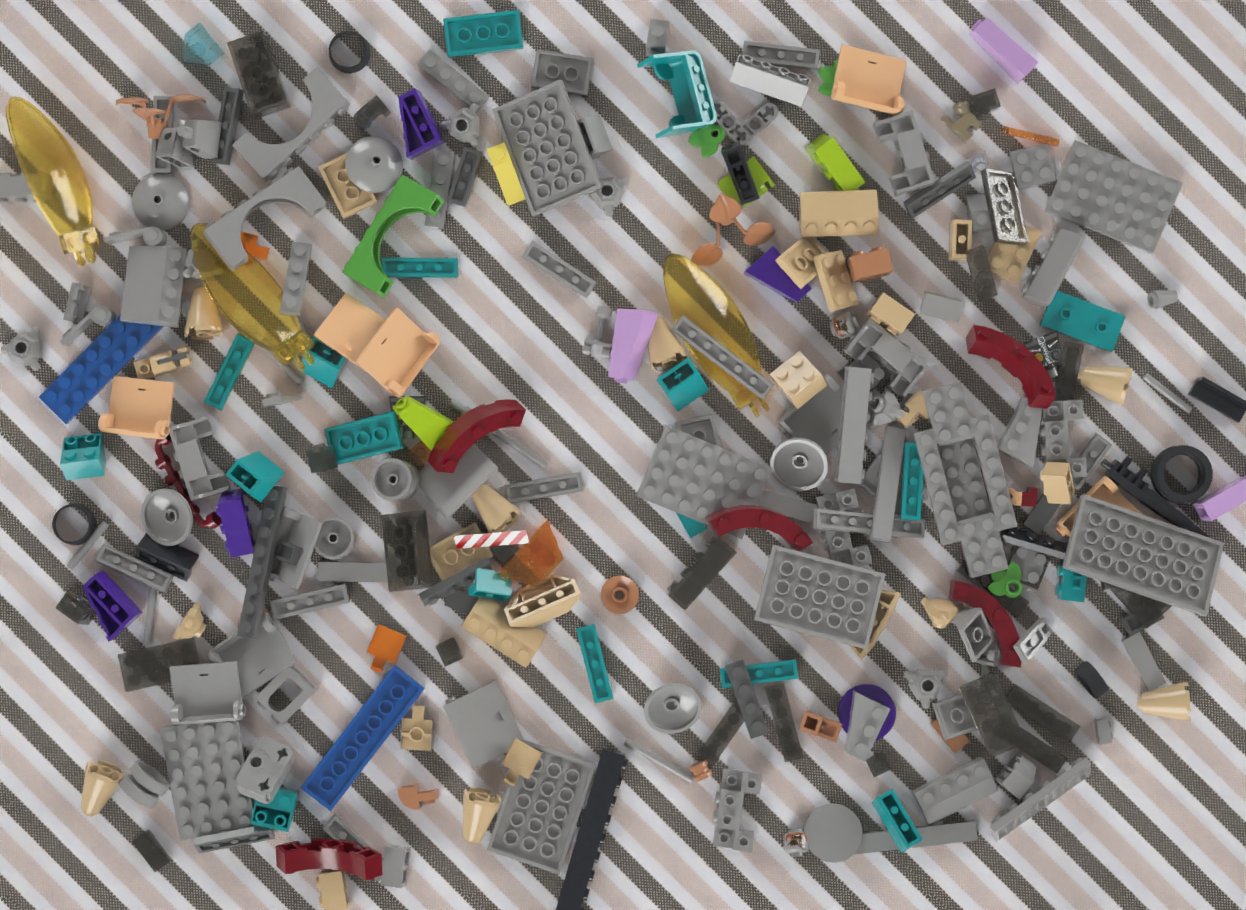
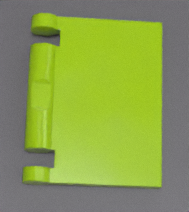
M752 157L747 162L760 197L768 191L764 185L766 182H768L771 188L775 184L756 158ZM730 174L717 182V185L726 196L740 202ZM749 202V203H747V204H744L743 206L746 207L747 205H749V204L752 203V202Z

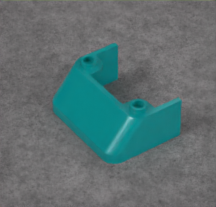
M697 51L654 54L637 64L638 68L653 66L655 74L659 79L670 80L678 115L669 120V128L655 134L656 138L685 134L710 126L716 122L717 114L703 60Z

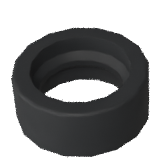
M1088 661L1074 670L1081 684L1093 698L1098 699L1109 690L1102 676Z

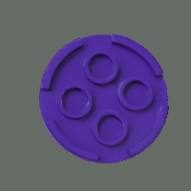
M861 684L849 689L843 695L838 706V719L843 724V730L846 733L848 731L852 693L854 690L890 709L875 741L884 737L892 729L896 719V708L890 695L882 688L872 684Z

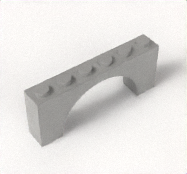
M317 67L303 79L310 91L313 108L310 121L300 135L285 143L267 144L244 133L232 145L266 182L273 180L279 174L278 170L282 167H287L293 161L292 158L296 154H301L307 148L306 145L310 141H315L321 135L320 132L324 128L327 129L335 122L334 119L338 115L342 116L349 109L350 103Z
M299 166L295 169H288L279 180L277 178L273 179L267 188L257 190L248 201L246 199L242 200L237 204L236 209L226 211L221 215L220 220L217 222L212 221L205 226L204 236L232 272L248 261V255L241 242V229L247 217L254 210L266 204L285 203L299 208L309 218H312L326 208L327 202Z

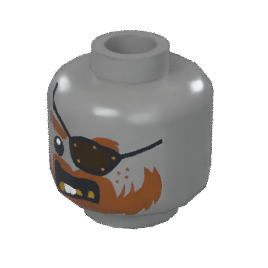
M848 311L834 315L832 321L829 322L833 336H837L839 339L855 335L856 327H859L856 315L852 316Z
M788 829V832L784 834V850L787 853H791V857H803V853L809 851L808 834L804 832V829Z

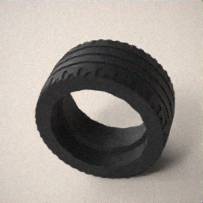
M1188 445L1172 446L1163 450L1153 461L1150 470L1151 483L1156 492L1166 500L1176 503H1188L1199 499L1208 491L1213 478L1212 465L1207 456L1199 449ZM1178 455L1190 457L1198 468L1199 477L1197 484L1192 490L1185 493L1171 490L1164 478L1167 462Z

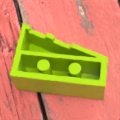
M821 134L804 148L814 162L822 169L824 176L834 184L833 188L835 191L857 190L865 183L834 137Z

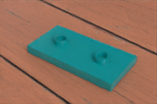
M519 10L443 19L448 58L524 49Z
M1057 291L1050 305L1046 307L1040 326L1113 352L1126 316Z
M395 411L324 429L333 466L405 449Z

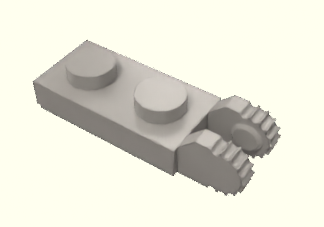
M1043 617L1034 622L1029 630L1013 646L1022 662L1029 661L1052 633L1050 627L1042 630V627L1047 623V620Z

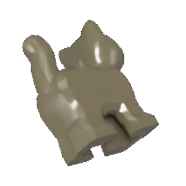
M958 102L953 105V109L961 117L952 122L948 116L943 115L941 120L946 122V125L954 134L960 136L964 141H968L973 135L968 132V129L972 127L977 131L983 122L978 121L970 112L969 102Z

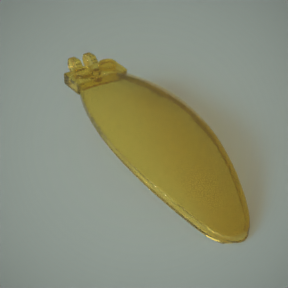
M13 96L6 105L5 113L13 147L25 179L44 215L58 233L64 255L74 252L76 262L80 266L86 264V259L88 263H95L97 258L92 247L99 246L100 243L95 227H93V209L89 185L80 161L63 134L37 107L21 97Z
M208 223L195 224L190 234L194 259L205 288L222 315L242 335L258 346L270 351L283 367L293 361L296 368L303 371L305 369L304 363L298 358L301 355L312 365L315 360L308 350L314 347V342L301 330L297 316L282 315L280 313L283 290L275 279L246 249L244 250L248 255V261L232 272L204 236L205 226Z
M679 254L668 255L664 262L663 279L675 324L684 315L763 376L754 338L734 301L696 263ZM683 340L704 371L723 389L729 392L738 410L749 405L755 417L760 416L758 409L753 404L757 399L762 403L761 405L764 410H770L765 399L759 398Z

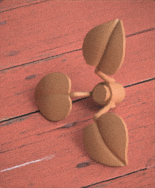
M190 94L171 96L167 111L146 108L145 103H148L149 100L140 97L117 99L116 106L120 103L142 106V108H134L132 111L146 120L148 138L160 139L163 127H167V120L173 103L200 100L206 104V100ZM166 113L163 122H161V118H154V115Z
M720 193L709 212L710 219L717 224L716 244L708 242L700 246L693 254L691 263L707 266L715 264L721 259L723 251L721 248H718L720 246V224L727 226L734 221L741 232L745 234L743 241L749 246H758L766 243L773 237L776 230L767 222H756L748 228V231L745 230L736 219L741 213L740 204L733 198Z

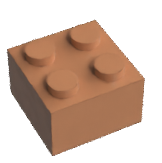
M883 246L872 248L869 253H864V250L854 252L846 261L852 283L887 276L893 272L889 249H883Z

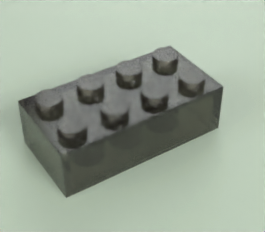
M264 30L227 42L251 115L258 119L290 108L291 104L268 36Z
M426 510L381 515L389 592L424 589L434 586Z
M718 536L716 539L712 537L705 545L707 549L703 553L699 551L692 559L694 561L693 565L690 568L686 566L680 573L682 577L677 582L674 580L667 587V590H669L667 595L684 610L692 604L737 553Z

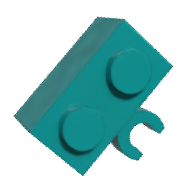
M1061 561V565H1058L1057 576H1060L1059 584H1056L1055 595H1058L1057 599L1084 602L1087 576L1062 568L1064 561Z

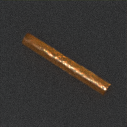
M1007 126L1002 128L1003 134L1057 147L1059 144V139Z

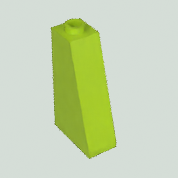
M408 395L398 400L393 407L400 418L431 451L435 443L440 441L446 434L445 430L454 422Z

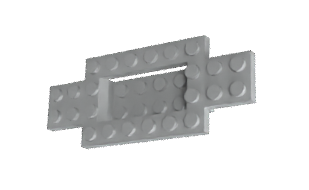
M961 382L922 391L931 429L913 433L941 545L961 541L970 578L1009 569L999 531L1017 527V522L989 414L970 419ZM972 438H974V441H975V445H976V449H977V453H978V457H979V461H980V465H981L983 477H984V480H985V484H986V488H987V492H988V496H989V500H990L992 512H991L990 505H989V501H988V498H987V494H986V490H985V486H984V482H983V478H982V474H981V470H980V466H979V462H978V459H977V455H976V451H975V447H974V443H973V439H972Z

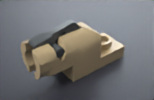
M184 346L133 362L138 379H150L192 365V358L186 357V354L190 353L189 348Z
M924 390L914 392L913 394L908 393L901 401L900 407L904 412V416L902 418L896 417V420L905 428H908L917 421L919 415L924 420L929 418L922 393Z

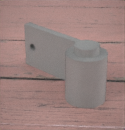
M152 226L122 234L120 231L109 233V237H105L104 242L111 245L143 237L144 241L150 246H164L167 242V236L162 230Z
M106 306L95 307L72 330L68 329L62 335L63 339L59 342L69 346L93 322L102 326H109L116 319L115 312Z

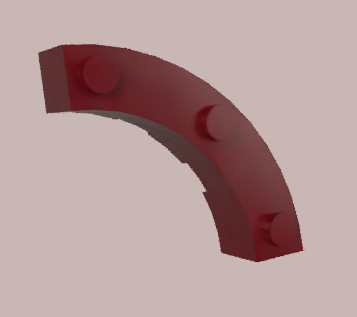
M973 325L966 336L968 354L982 356L987 359L993 358L999 361L1004 369L1013 377H1017L1023 384L1022 389L1026 394L1029 407L1048 409L1056 398V392L1048 372L1037 357L1014 338L992 328Z
M505 399L496 400L495 403L489 405L482 404L469 410L445 430L446 434L440 441L435 443L427 462L436 472L454 473L464 453L480 438L498 429L520 427L526 409L517 400Z
M738 505L720 509L705 517L714 533L719 537L741 528H761L781 536L791 549L800 552L813 543L808 534L794 521L775 510L762 506Z
M951 580L949 599L963 602L973 608H982L984 616L996 637L997 647L1001 653L1000 664L1021 667V660L1013 647L1019 640V635L1011 617L1003 606L984 590L965 582Z
M311 839V843L300 844L299 841H293L275 846L276 865L285 874L309 869H329L352 873L365 881L373 880L375 877L383 875L382 854L368 846L358 847L355 842L337 839Z

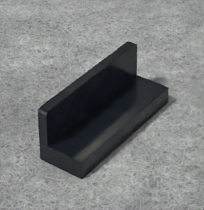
M1205 377L1197 378L1188 393L1189 396L1237 423H1240L1246 412V401Z
M146 533L137 545L135 558L187 582L190 578L192 567L199 558V554L178 544L173 546L161 545Z

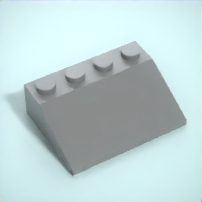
M129 246L120 317L121 322L179 328L185 281L183 272L188 255L187 248L173 246Z

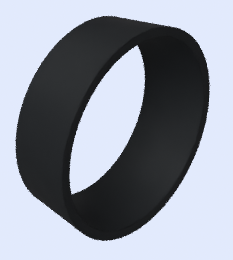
M340 32L330 42V61L337 70L343 73H356L362 70L370 59L371 52L367 40L356 32ZM344 34H355L364 42V57L355 66H341L335 62L331 55V47L334 41Z
M71 503L60 508L55 513L52 528L56 537L64 543L80 545L85 543L94 533L96 520L88 507L79 503ZM67 507H76L82 510L89 522V527L84 537L73 542L63 540L56 530L57 516Z

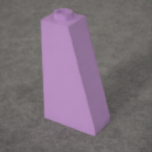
M988 18L983 22L979 19L972 26L973 31L970 35L1017 84L1039 63Z
M617 309L608 377L616 379L615 382L627 384V380L635 381L658 313L648 310Z
M1246 475L1192 503L1200 520L1212 521L1245 502Z

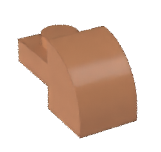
M805 711L799 730L837 742L843 724Z
M418 784L401 786L397 789L401 802L406 807L414 810L421 809V801H424V804L435 803V799L439 798V789L419 792Z

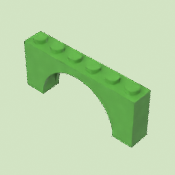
M402 175L395 183L391 194L385 199V203L376 214L373 223L366 230L360 244L356 246L350 260L346 262L342 273L385 298L394 283L385 274L380 262V246L386 232L396 221L409 214L426 213L435 217L445 200L433 191Z

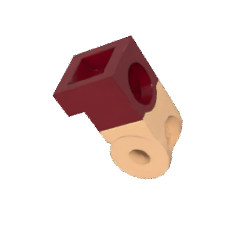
M1027 487V492H1017L1012 488H1008L1012 505L1036 507L1038 488Z

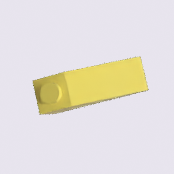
M505 142L488 148L487 152L507 205L510 206L526 200Z

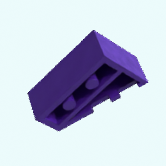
M414 88L399 96L401 121L403 122L404 130L403 136L406 144V158L413 160L445 143L421 91Z
M772 246L744 272V275L751 277L796 304L812 288L806 284L800 289L775 261L781 254Z
M242 488L222 492L218 505H216L217 516H221L222 520L220 529L222 534L226 536L225 549L226 552H230L231 558L253 554L255 549L252 524L249 522L247 514L249 508L248 505L245 506L243 498L246 492Z
M104 570L94 574L82 586L92 609L94 608L98 615L100 625L103 626L107 634L108 642L116 639L143 613Z

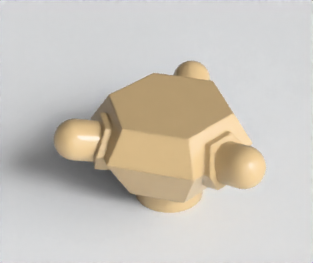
M924 597L921 600L929 618L932 620V625L940 629L946 628L959 611L965 608L962 603L955 605L951 600L937 598L931 601Z
M194 603L179 623L176 633L173 635L175 641L184 638L191 639L193 636L199 638L204 632L207 625L203 623L204 617L201 614L200 603Z

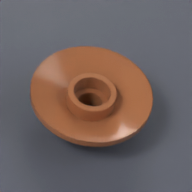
M626 576L611 577L604 583L601 589V601L604 607L615 614L628 613L636 606L639 599L637 585ZM618 591L623 592L624 595L622 598H618L616 596V593Z

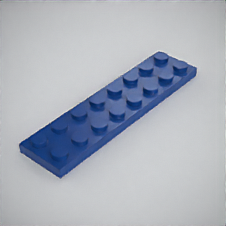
M120 314L39 398L65 424H68L164 326L121 322Z
M394 665L300 788L329 811H332L425 687Z

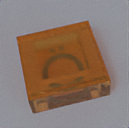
M421 440L408 454L422 467L427 462L431 450Z

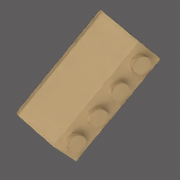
M877 190L800 192L799 229L801 237L878 235Z
M479 597L461 627L527 668L547 634L537 627H511L503 605L493 599Z

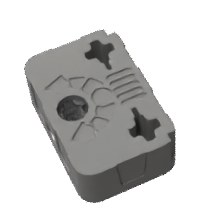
M267 736L260 737L236 777L238 791L265 804L272 802L295 761L292 748Z

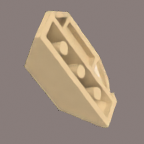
M551 575L517 590L504 608V612L511 627L533 628L568 613L582 595L574 578Z

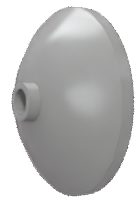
M370 136L358 140L351 146L346 156L345 167L350 180L358 188L366 192L381 193L391 189L397 180L400 179L403 171V160L399 150L390 141L381 137ZM377 158L379 163H374L373 159Z
M165 173L149 175L139 182L133 192L132 208L134 214L146 227L154 226L162 231L172 229L185 219L189 211V193L185 185L172 175ZM156 197H161L159 203L155 202Z
M791 438L781 442L774 449L770 460V468H772L771 472L775 479L784 487L796 491H805L818 486L824 480L828 470V459L823 449L815 442L805 438Z
M163 488L150 493L143 502L141 509L142 524L147 534L155 542L165 546H173L183 542L189 536L193 525V515L187 500L180 493L172 489Z
M679 683L666 684L657 688L648 696L644 705V715L647 723L656 731L666 734L687 730L696 723L702 710L701 700L697 692L691 687Z

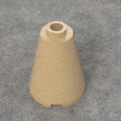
M197 286V289H194L192 292L184 330L186 338L190 335L192 340L206 341L213 340V336L218 335V338L223 336V328L212 290L208 289V286Z
M657 316L648 342L650 367L653 371H658L657 367H662L663 370L672 368L681 363L683 357L687 358L685 350L664 318Z
M1085 366L1084 370L1080 369L1077 380L1081 381V386L1117 404L1123 405L1133 369L1129 367Z
M487 484L481 485L471 496L489 533L506 532L519 520L517 516H522V512Z
M1188 682L1141 693V697L1137 698L1138 709H1142V713L1191 721V717H1187V713H1191L1189 690H1185V686H1189Z
M90 760L87 763L81 800V809L85 815L94 816L99 814L115 792L119 782L124 777V772L120 773L118 766L103 760H98L97 763H92L93 760Z
M471 787L469 791L467 789L464 790L463 838L470 844H476L482 840L501 804V797L498 794L495 796L491 795L490 790Z

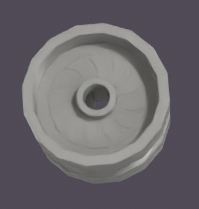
M389 458L382 460L376 465L372 472L371 482L378 496L386 500L401 502L409 500L415 495L419 489L420 476L412 463Z
M324 518L320 521L323 524L314 549L326 559H342L354 547V531L350 524L342 518ZM331 535L337 536L335 542L330 541Z
M137 760L130 768L131 774H126L119 782V786L134 801L152 809L159 801L158 794H165L170 787V783L156 769Z

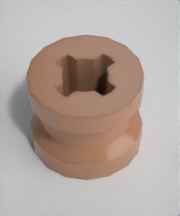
M707 759L689 767L690 771L695 775L694 779L696 782L713 774L712 770L707 766Z

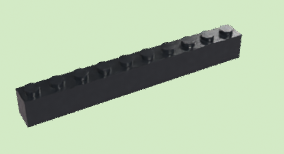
M605 747L602 749L556 910H584L581 905L583 900L587 901L590 889H587L588 881L592 882L595 870H592L593 864L598 863L601 853L598 852L599 844L603 845L606 836L603 830L605 825L609 826L611 815L608 814L610 807L614 808L617 796H614V792L621 785L622 778L619 775L621 770L625 771L628 759H625V753Z

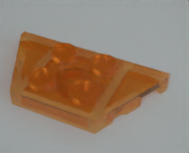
M548 520L529 539L530 543L524 544L497 574L499 577L539 587L564 558L557 546V540L552 533Z

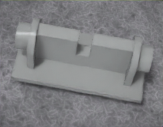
M72 282L63 320L79 323L84 318L91 290L90 286Z

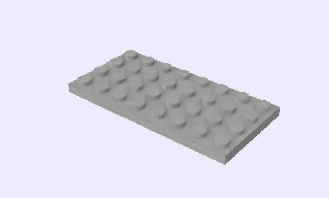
M1082 494L1080 495L1062 568L1201 616H1207L1224 543Z

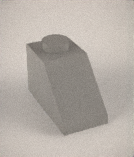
M985 193L965 195L968 220H972V233L991 230V212Z

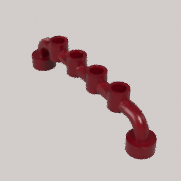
M170 433L163 440L157 439L154 445L158 457L155 460V465L160 470H166L168 474L164 478L166 484L169 486L174 485L177 492L187 500L193 519L199 526L212 529L220 526L222 520L220 516H217L216 512L208 514L205 520L201 517L199 507L190 500L187 488L180 481L179 473L173 469L171 458L164 453L162 445L167 446L172 443Z

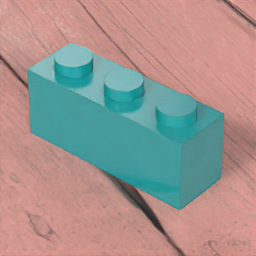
M893 789L878 796L871 802L901 853L923 840Z

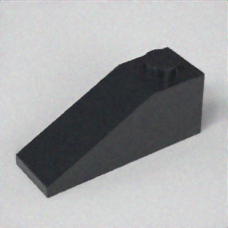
M740 141L722 147L721 153L741 204L744 205L760 199Z

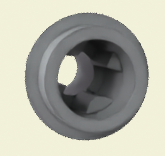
M1153 290L1151 293H1148V305L1155 309L1177 302L1178 294L1176 291Z

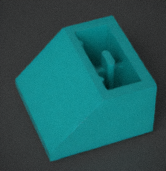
M313 337L305 351L299 370L333 388L348 359L316 337Z
M689 357L656 379L677 411H680L709 391V388Z
M102 433L64 438L60 466L66 481L105 475L106 458Z
M257 451L237 459L225 475L249 495L262 502L285 472L261 452Z
M280 787L272 802L265 804L255 800L250 824L289 832L300 791Z

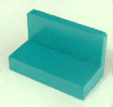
M477 568L475 570V584L468 588V595L504 601L511 596L512 575Z

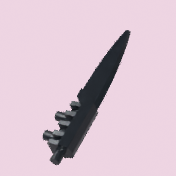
M1126 456L1121 463L1118 460L1110 463L1106 459L1101 462L1100 465L1107 469L1105 476L1151 511L1177 527L1209 537L1183 513L1155 491L1148 488L1149 484L1142 480L1148 473L1147 470L1141 468L1135 474L1127 468L1133 461L1131 458Z

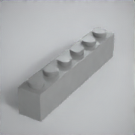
M845 366L834 481L861 484V480L864 479L865 470L862 468L863 461L866 460L864 444L868 440L866 423L870 420L868 403H871L872 400L870 384H873L874 373H871L872 369Z

